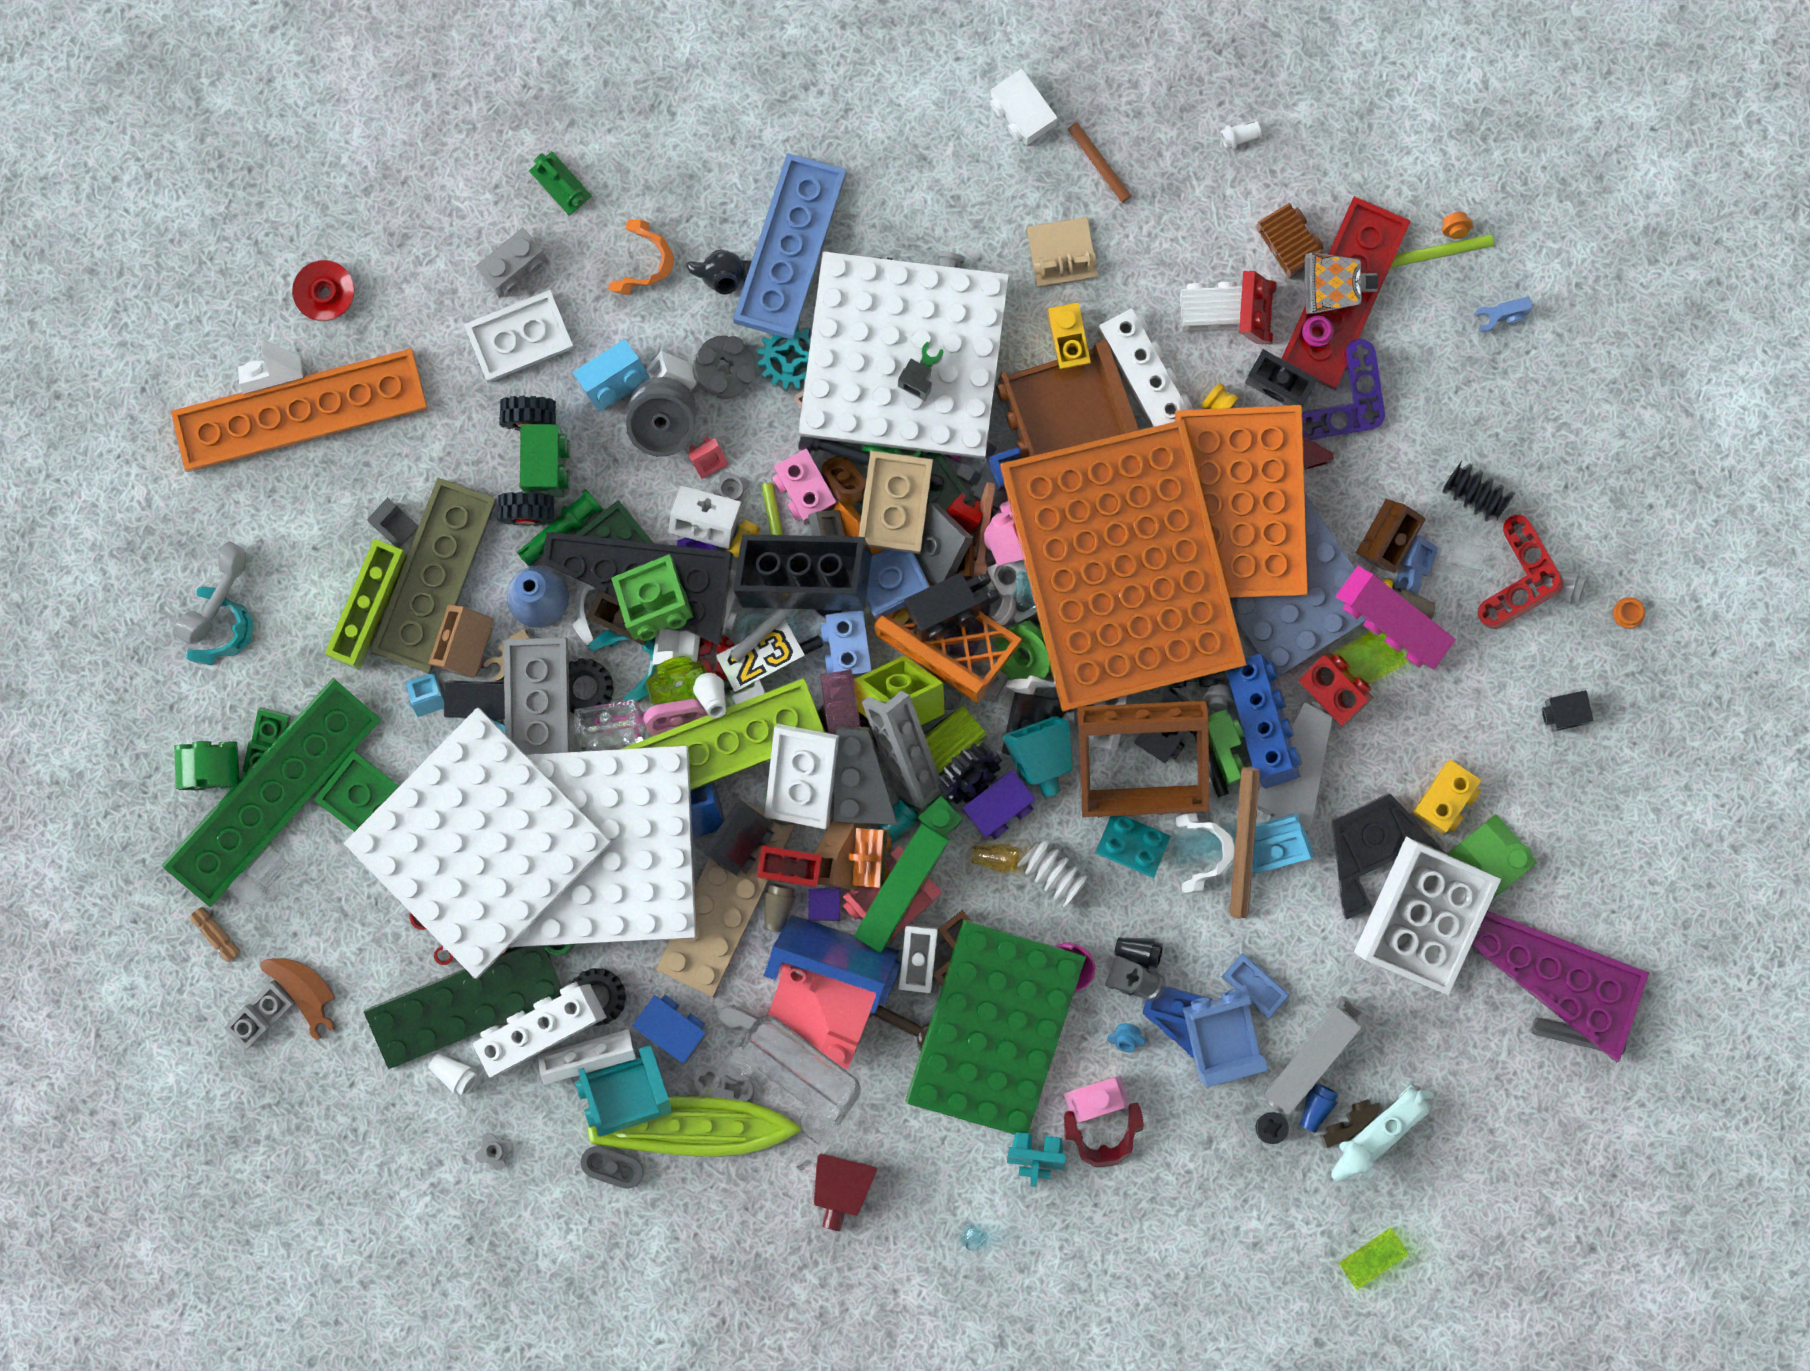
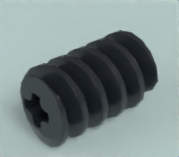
M1460 462L1445 483L1442 493L1446 494L1454 489V501L1464 496L1463 507L1467 508L1475 503V515L1485 510V522L1494 517L1497 518V521L1515 493L1511 491L1503 496L1504 485L1501 484L1492 489L1494 481L1492 477L1482 482L1483 471L1480 470L1471 475L1473 465L1469 463L1461 468Z

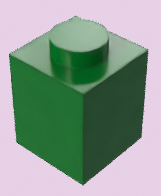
M942 796L918 817V821L921 824L925 823L946 837L963 822L962 817Z

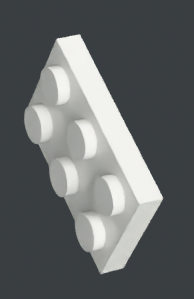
M551 290L464 324L488 383L574 349Z
M777 724L774 727L764 817L826 829L829 826L839 735Z

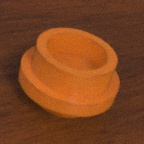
M1465 212L1449 214L1443 219V235L1452 239L1463 238L1472 229L1473 222L1471 218L1467 217Z
M1623 598L1613 608V618L1622 628H1635L1644 620V606L1636 598Z

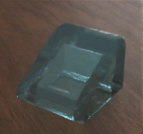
M1018 571L1016 573L1017 607L1036 608L1027 572Z

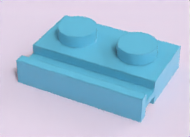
M1299 813L1256 824L1253 874L1294 864L1313 857L1314 852L1304 826H1301Z

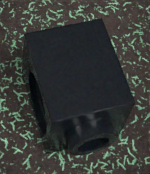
M1587 690L1549 698L1545 701L1546 707H1542L1544 723L1546 726H1551L1552 732L1587 725L1594 721Z

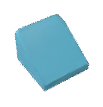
M436 672L406 682L411 705L417 717L444 709V696Z

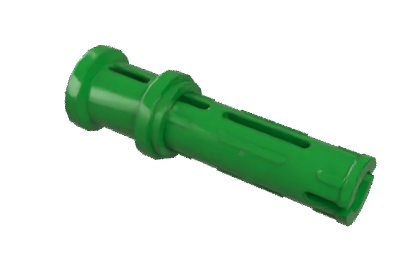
M586 488L582 491L583 495L569 507L564 506L562 508V511H560L561 515L552 524L548 525L529 543L517 551V554L529 567L544 554L546 532L568 534L574 529L576 531L583 528V523L594 513L603 511V508Z

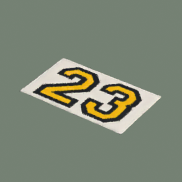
M786 620L779 624L738 663L729 653L739 644L716 655L734 692L805 656Z

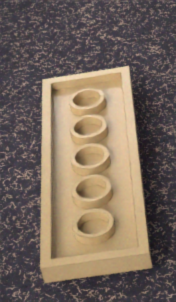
M748 804L761 815L765 816V811L751 804ZM767 818L774 824L771 830L775 832L767 846L784 849L795 825H780L773 821V819ZM761 846L753 855L757 861L747 875L742 872L739 878L710 858L708 859L695 886L697 938L670 939L656 968L657 971L714 997L769 881L757 877Z

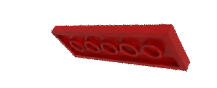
M1353 197L1328 255L1360 260L1361 273H1377L1378 290L1377 292H1361V304L1319 313L1306 314L1305 304L1281 358L1282 360L1317 378L1318 383L1334 390L1337 389L1347 366L1346 348L1352 340L1359 339L1411 220L1358 197ZM1312 316H1324L1333 325V337L1325 346H1311L1303 338V325ZM1314 327L1312 333L1314 336L1320 337L1323 335V330L1319 327Z

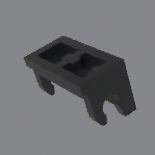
M448 680L444 683V717L467 718L476 708H480L490 719H505L504 682Z

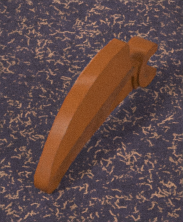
M286 958L265 959L260 963L262 971L274 978L295 1001L310 1026V1034L314 1039L319 1040L322 1038L318 1032V1026L321 1023H324L329 1031L336 1029L333 1020L326 1017L324 1012L325 1005L334 1000L335 995L328 983L316 971L303 963Z

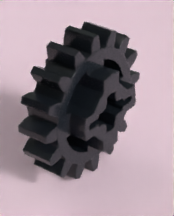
M984 742L979 746L972 744L970 749L961 750L959 757H953L951 759L952 763L944 767L946 774L939 777L941 783L938 785V788L950 803L954 801L955 804H959L961 800L966 803L970 797H977L982 789L986 790L988 788L987 784L992 783L997 778L994 773L1001 770L999 763L1002 762L999 753L990 744L986 745Z

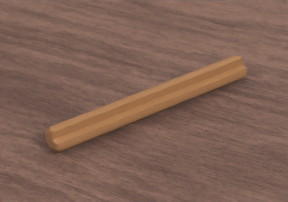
M1246 767L1241 770L1230 915L1237 919L1246 918L1249 914L1260 770L1254 767Z

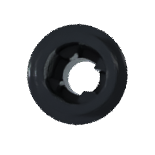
M1118 937L1114 955L1135 962L1148 970L1150 967L1158 968L1162 956L1163 943H1158L1156 939Z

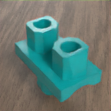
M1016 1132L1012 1147L1008 1149L1007 1163L1031 1166L1032 1168L1019 1166L1018 1176L1031 1177L1030 1186L1036 1187L1038 1178L1050 1180L1051 1170L1039 1168L1064 1170L1066 1154H1063L1061 1137H1045L1044 1151L1031 1150L1033 1135Z

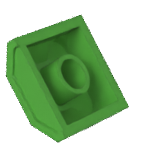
M1497 814L1493 815L1447 853L1449 856L1500 878L1501 881L1493 898L1503 892L1537 863L1530 849L1519 841Z

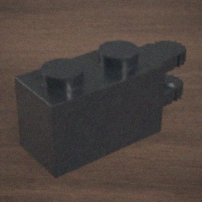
M960 572L904 599L906 612L922 642L929 639H940L947 634L948 630L958 625L960 627L969 625L979 616V610L993 604L1000 598L998 591L995 589L977 597L973 595L974 592L984 588L991 582L988 573L966 581Z

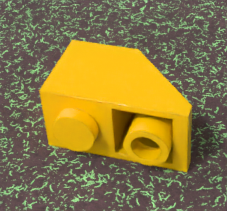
M1079 302L1048 308L1047 318L1059 369L1091 364Z

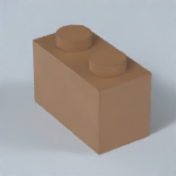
M448 604L428 664L460 676L475 678L482 665V655L486 643L492 635L494 618L462 606Z

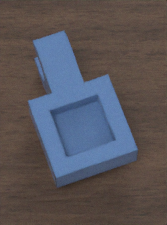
M1530 297L1501 303L1496 307L1479 308L1475 312V316L1485 315L1490 321L1489 324L1480 326L1479 331L1481 333L1491 331L1497 321L1507 320L1508 324L1524 321L1526 319L1525 315H1528L1532 310Z
M1416 536L1401 562V565L1406 567V569L1396 577L1394 588L1405 590L1407 586V590L1417 594L1421 587L1422 575L1429 576L1438 547L1424 538Z

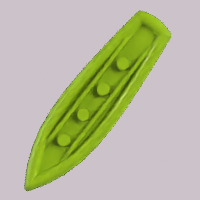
M668 1096L672 1110L671 1114L601 1137L598 1136L596 1127L589 1128L587 1122L590 1143L595 1145L695 1157L734 1156L764 1150L784 1142L802 1130L801 1126L789 1118L767 1107L748 1101L744 1102L710 1096Z

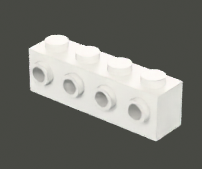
M1131 308L1099 325L1098 333L1102 340L1108 341L1115 364L1150 427L1175 422V411L1193 410L1192 405L1186 395L1180 396L1175 387L1178 385V380L1171 368L1165 369L1160 360L1163 358V353L1156 341L1151 342L1146 334V331L1149 329L1141 314L1136 315Z
M577 982L572 983L561 989L560 993L562 996L553 1001L550 996L533 1004L534 1011L526 1015L524 1011L518 1012L506 1019L508 1025L500 1029L495 1025L481 1032L482 1039L474 1042L473 1046L489 1078L516 1067L607 1018L591 985L579 986Z

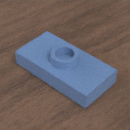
M1244 953L1221 976L1235 990H1240V992L1250 996L1252 1005L1268 1019L1291 996Z

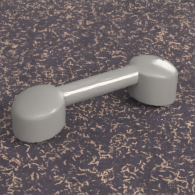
M229 541L225 543L218 560L219 570L224 575L203 613L199 614L195 611L185 613L173 628L172 634L189 644H197L208 635L212 627V621L235 579L241 575L245 568L246 553L242 547Z

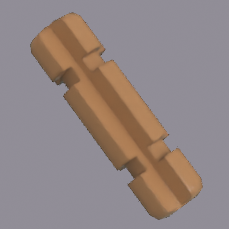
M198 908L190 915V920L196 927L201 928V933L215 949L220 950L219 954L227 962H231L240 954L239 948L234 942H229L230 938L215 920L210 919L211 915L205 908Z

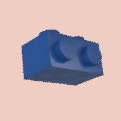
M664 994L661 999L654 995L632 1027L681 1063L686 1064L708 1034L702 1029L705 1023L691 1013L686 1018L677 1011L680 1005Z

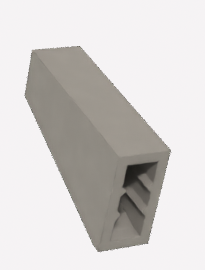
M1314 701L1310 705L1304 702L1292 723L1294 736L1290 737L1292 747L1298 749L1302 765L1298 766L1301 777L1266 789L1260 784L1257 807L1258 810L1275 819L1299 813V820L1301 826H1304L1306 834L1312 826L1333 719L1332 716L1327 714V711L1321 704Z
M1340 996L1266 1089L1264 1095L1268 1097L1267 1102L1278 1112L1284 1110L1290 1115L1359 1032L1366 1015L1343 996Z

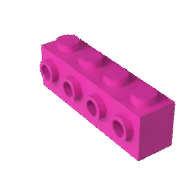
M1360 566L1355 568L1335 596L1345 604L1342 609L1357 620L1360 616L1365 619L1364 627L1377 636L1380 633L1387 636L1384 642L1398 652L1401 649L1405 650L1407 654L1404 658L1418 668L1424 664L1435 670L1456 641L1454 637L1387 584Z

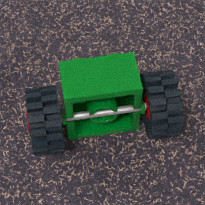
M536 396L504 397L500 399L499 426L520 431L519 487L522 491L498 495L497 521L516 526L552 524L554 522V497H564V489H569L570 472L566 470V465H564L565 458H570V439H567V434H564L560 426L556 424V401L551 398L546 399V397Z

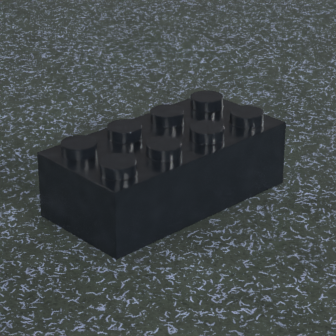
M742 534L733 591L742 608L864 611L872 552L865 537Z

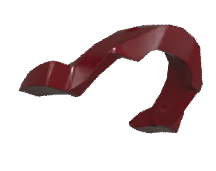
M1131 1103L1128 1110L1127 1130L1119 1145L1113 1148L1101 1145L1098 1150H1094L1083 1142L1082 1132L1078 1130L1074 1111H1066L1064 1114L1065 1139L1073 1140L1077 1145L1081 1160L1093 1167H1109L1121 1163L1132 1154L1134 1135L1137 1132L1143 1131L1144 1128L1141 1107L1138 1103Z

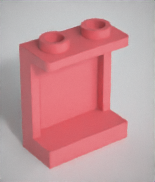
M900 845L886 858L889 875L904 852ZM930 878L921 893L916 896L904 920L898 924L890 941L906 927V924H910L942 895V891ZM859 886L858 891L851 890L843 896L847 901L843 907L855 920L859 917L864 919L881 888Z

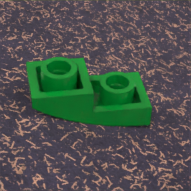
M263 707L258 709L252 739L247 745L242 772L246 773L289 726L291 715Z

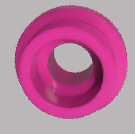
M1320 315L1307 319L1302 328L1304 340L1314 347H1322L1328 344L1334 333L1330 320ZM1314 327L1321 328L1323 335L1320 337L1314 336L1312 329Z

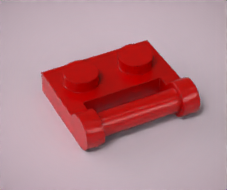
M1243 271L1239 333L1256 344L1271 345L1273 344V333H1270L1273 293L1276 292L1277 282L1267 280L1256 271Z

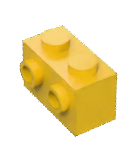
M1449 759L1445 762L1411 814L1442 835L1447 833L1448 830L1454 832L1464 818L1459 813L1467 803L1471 806L1481 793V790L1477 787L1482 780Z

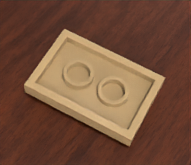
M870 451L858 536L865 537L869 547L920 554L933 459Z

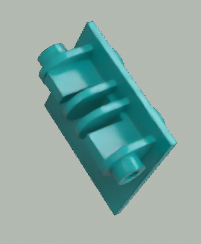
M1110 816L1095 854L1154 878L1171 836L1126 816Z

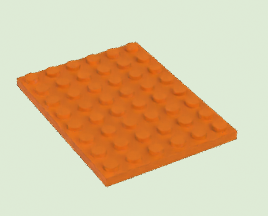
M1184 420L1000 464L1062 712L1246 666Z

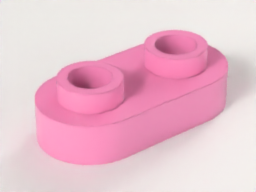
M688 699L655 705L645 712L643 720L647 731L655 736L708 714L699 700Z

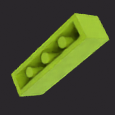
M375 538L373 539L324 653L330 659L360 670L405 563L407 554L402 549Z

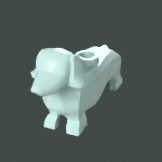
M1409 1085L1398 1096L1399 1099L1392 1106L1368 1123L1349 1141L1340 1143V1148L1344 1154L1332 1171L1331 1176L1333 1180L1339 1182L1359 1173L1369 1177L1374 1167L1373 1162L1395 1144L1413 1125L1429 1113L1431 1106L1427 1100L1433 1098L1434 1093L1426 1090L1417 1091L1416 1088Z

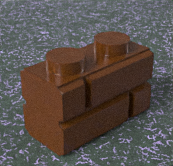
M1386 499L1358 547L1356 554L1380 569L1396 573L1425 522V517L1405 504Z

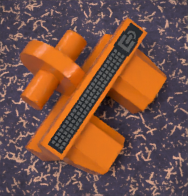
M856 828L854 854H849V860H854L852 885L882 888L889 876V869L886 866V853L891 849V837L888 835V830Z

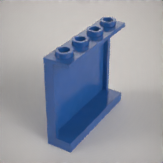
M791 915L772 947L764 977L776 980L785 963L876 993L870 1011L875 1013L879 1004L885 1006L895 980H897L902 962L897 961L899 950L886 946L885 950L879 953L855 938L854 935Z

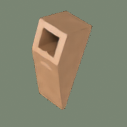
M833 818L815 850V854L822 855L817 885L842 890H859V886L852 885L854 860H849V854H854L856 828L868 829L869 823L834 822Z

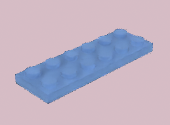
M787 153L733 317V324L791 340L794 339L843 187L846 169Z

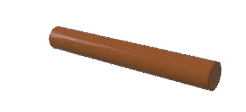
M1078 122L1072 124L1068 131L1121 203L1131 198L1132 195Z

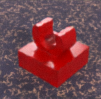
M962 493L945 511L970 534L980 523L983 513L978 511L980 502L976 501L972 506H969L963 502L966 494Z

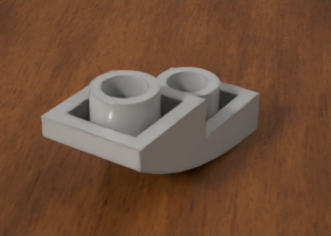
M275 980L271 981L224 1028L247 1050L296 1003Z

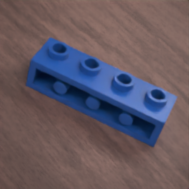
M1259 653L1245 658L1246 666L1227 670L1252 766L1260 770L1259 784L1266 789L1301 777L1298 766L1302 765L1298 749L1292 747L1290 737L1294 736V732L1289 719L1284 718L1282 711L1283 708H1286V703L1281 690L1276 689L1274 680L1278 679L1276 667L1272 661L1268 662Z

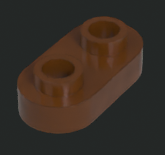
M835 457L823 463L821 468L823 479L839 501L855 504L864 499L866 480L850 460L843 457Z

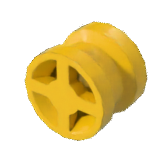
M1219 382L1200 407L1203 409L1233 408L1239 397L1236 394H1229L1225 390V386Z

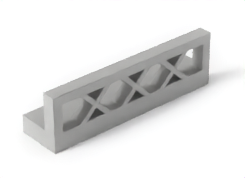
M900 691L885 704L868 696L862 701L897 798L920 809H924L941 794V790L938 788L941 781L939 780V774L909 694Z

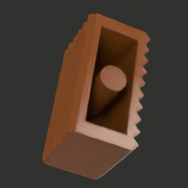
M1290 203L1260 220L1256 226L1257 231L1289 279L1305 270V254H1323L1321 250L1324 249L1319 237L1315 233L1310 234L1308 229H1306L1305 224L1307 220L1298 207L1294 209Z

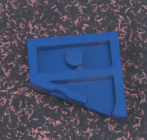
M1165 986L1163 993L1158 999L1154 1001L1146 1000L1143 1015L1162 1029L1188 1055L1194 1058L1183 1008L1191 1006V1002L1194 1000L1209 997Z

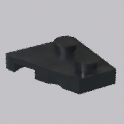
M1015 692L1005 734L1054 716L1062 719L1065 713H1070L1071 710L1062 712L1058 699ZM1003 742L1001 753L1010 755L1005 742Z

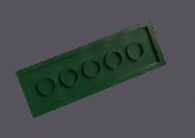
M544 945L523 946L503 953L478 979H475L466 969H463L364 1009V1015L389 1070L480 1033L490 1027L507 1022V1018L518 1012L524 1011L526 1014L534 1011L533 1004L549 996L553 1001L562 996L560 990L563 988Z

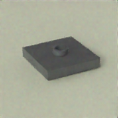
M930 502L925 514L920 554L914 553L923 574L934 585L954 576L973 537L938 503Z

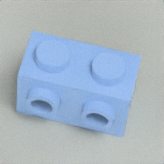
M863 611L825 615L826 623L821 624L823 643L829 642L831 654L825 655L827 673H834L835 680L860 677L872 671Z

